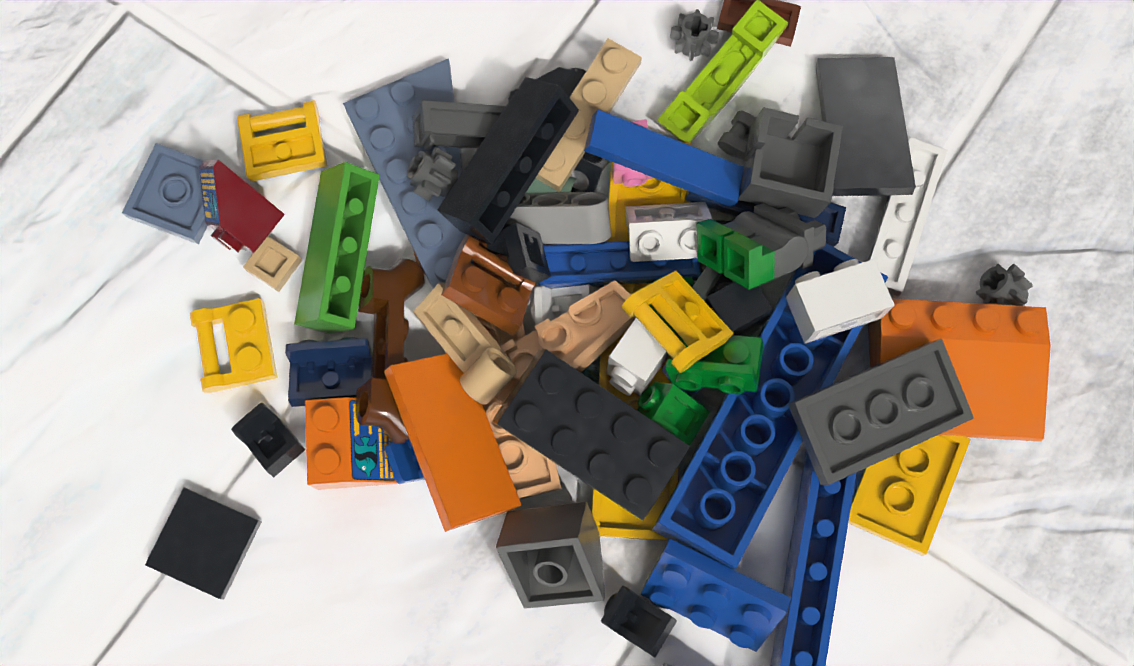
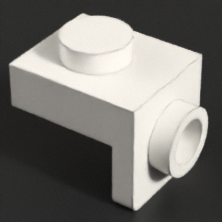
M581 285L550 289L545 286H535L534 298H532L530 304L531 316L535 324L537 325L548 318L552 321L569 311V306L592 294L594 287Z

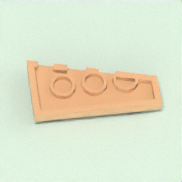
M614 280L572 304L568 308L569 311L552 321L548 318L535 325L536 330L514 342L511 339L500 345V348L514 363L517 374L495 397L502 404L505 402L538 350L547 349L579 372H582L628 330L635 320V316L629 317L621 308L622 304L631 294Z

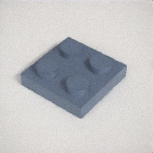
M155 143L122 214L128 219L199 245L208 226L205 222L199 166L203 160Z

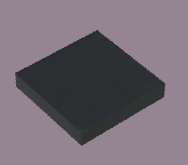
M183 487L145 566L215 598L224 600L262 521Z

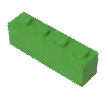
M343 162L321 171L294 325L327 334L355 329L379 174L348 162Z

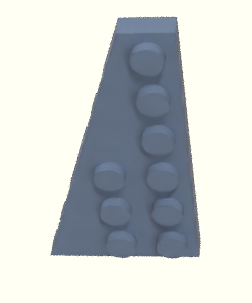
M449 58L343 103L375 172L380 175L379 181L432 290L438 283L446 282L456 251L467 234L460 232L437 210L445 197L433 195L431 200L428 201L413 192L414 186L410 185L411 179L407 177V170L413 157L418 152L428 151L432 153L434 148L438 147L452 156L451 161L456 163L454 169L458 171V178L463 172L459 147L432 146L430 150H425L424 146L414 147L412 117L421 101L455 102Z

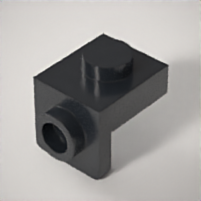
M263 402L259 403L231 428L233 434L249 448L264 470L273 478L306 450L283 420Z
M623 585L618 593L613 594L607 601L601 623L656 658L677 620Z

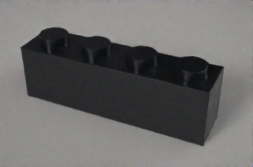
M529 77L524 78L437 209L460 232L493 244L579 112V109L564 90L556 84Z

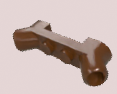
M407 258L398 260L388 269L373 266L366 267L358 305V312L374 315L373 378L371 377L356 390V418L360 425L380 427L394 444L405 443L409 436L384 371L391 365L408 362L407 357H404V341L409 330L408 319L404 318V302L425 284L422 268L415 261Z

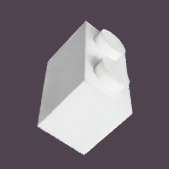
M857 259L848 260L833 269L834 272L820 276L819 272L815 271L795 280V285L787 295L786 300L804 343L882 319L895 306L875 259L859 263Z
M635 318L610 354L606 373L612 377L609 382L616 389L629 396L632 392L641 396L669 355L637 318Z

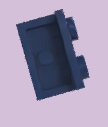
M344 337L333 341L307 339L299 343L286 344L285 354L290 363L288 401L291 407L305 406V400L356 398V390L371 377L373 378V352L369 340L366 338Z

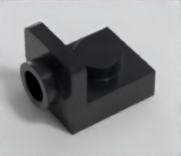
M514 223L504 226L493 244L486 242L487 249L507 256L508 264L514 274L536 283L551 277L540 233Z

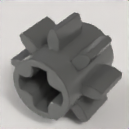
M696 9L694 13L687 16L680 13L678 26L671 27L670 33L671 39L678 40L674 52L676 54L682 52L689 57L690 61H693L694 57L701 54L709 57L712 48L710 44H717L719 32L711 30L715 18H707L700 13L699 9Z
M435 147L432 153L428 151L418 152L413 157L407 170V177L411 179L410 185L414 186L413 192L428 201L431 200L433 195L436 197L447 196L458 179V171L454 169L456 163L451 161L452 156L438 147Z
M996 264V267L988 269L981 276L979 282L980 289L976 291V294L984 300L983 304L1024 306L1028 302V289L1033 287V284L1024 277L1025 273L1017 265L1012 264L1006 270L1000 264Z

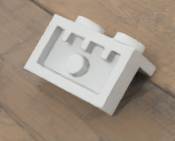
M706 202L625 206V220L629 234V255L631 261L697 258V223L712 219Z

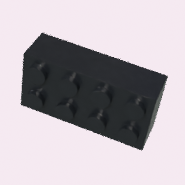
M547 349L538 350L492 420L493 423L643 521L691 447Z

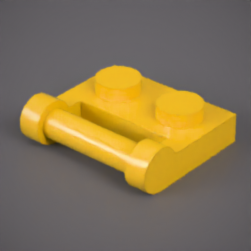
M315 100L303 102L302 107L251 116L250 113L237 116L246 176L250 182L328 166L320 126V115ZM306 122L307 127L255 137L258 131Z
M677 271L634 292L621 306L629 317L635 316L673 358L671 364L679 373L684 372L696 361L725 344L734 334ZM650 304L655 308L657 313L660 314L669 323V325L678 333V335L684 340L688 347H686L683 344V342L674 334V332L665 324V322L655 313V311L649 306Z
M261 298L212 309H197L189 313L191 326L196 327L204 374V377L200 379L202 392H218L278 378L265 303ZM220 323L224 324L232 371L226 374L220 373L212 326Z

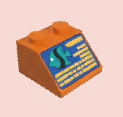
M356 398L305 400L308 486L317 490L398 484L385 452V446L392 441L380 427L364 426L358 423L356 418Z

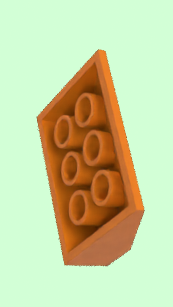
M892 298L895 306L882 319L868 323L870 367L930 341L943 340L974 419L937 436H965L970 438L1038 442L1044 439L1051 347L1046 307Z

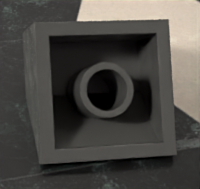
M587 502L515 510L506 513L496 549L524 609L604 601L605 585L600 533Z

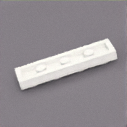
M909 137L908 142L916 188L913 195L888 196L868 257V261L875 259L879 271L888 276L885 284L889 293L898 297L903 293L948 149Z

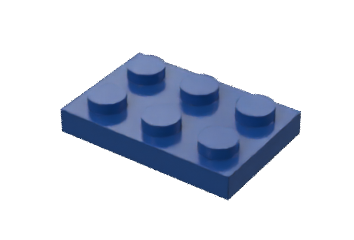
M672 539L668 540L640 594L650 599L656 606L670 609L690 619L696 626L710 629L730 639L733 644L741 648H748L754 652L759 650L787 613L791 601L790 597Z

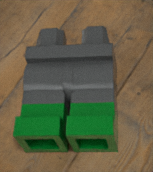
M762 203L754 206V213L750 211L743 212L734 221L723 225L712 219L697 223V261L720 274L724 273L725 277L747 289L764 284L799 267L804 269L812 266L813 252L826 246V226L816 220L805 223L800 220L796 211L788 207L778 210Z

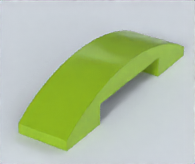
M756 0L734 26L729 39L686 91H681L658 118L657 122L680 141L692 142L742 87L780 37L788 22L761 1Z

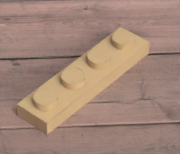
M607 38L570 96L579 112L536 176L537 180L558 192L562 190L585 153L584 149L592 115L597 109L610 114L641 65V56Z

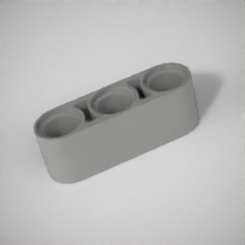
M600 192L525 193L505 224L506 226L518 223L540 233L542 244H597L611 237L607 195Z

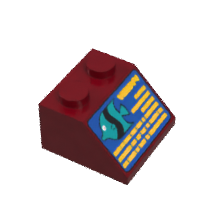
M204 160L199 166L205 222L214 230L210 236L229 251L232 249L239 253L240 250L254 253L285 214L220 160Z

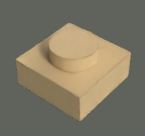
M267 236L243 268L275 291L280 292L300 265L302 259Z

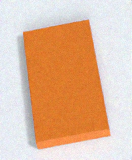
M446 353L389 366L384 373L444 532L514 510L522 504L483 405L472 399L462 388L460 377L464 373Z

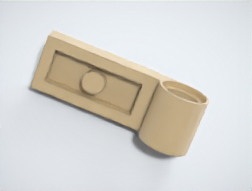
M438 283L415 308L413 313L464 373L460 377V383L465 392L475 401L481 404H488L517 374V369L511 359L500 348L497 341L472 312L441 295L445 283Z

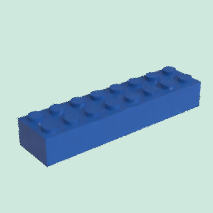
M826 243L824 248L813 252L812 266L804 269L799 267L794 270L758 335L763 340L764 348L757 392L744 391L742 394H726L652 528L654 532L733 570L738 567L803 442L788 403L833 384L863 325L804 343L786 297L794 287L795 280L799 277L818 271L820 276L834 272L833 269L836 266L855 258ZM881 273L884 282H886L888 276Z

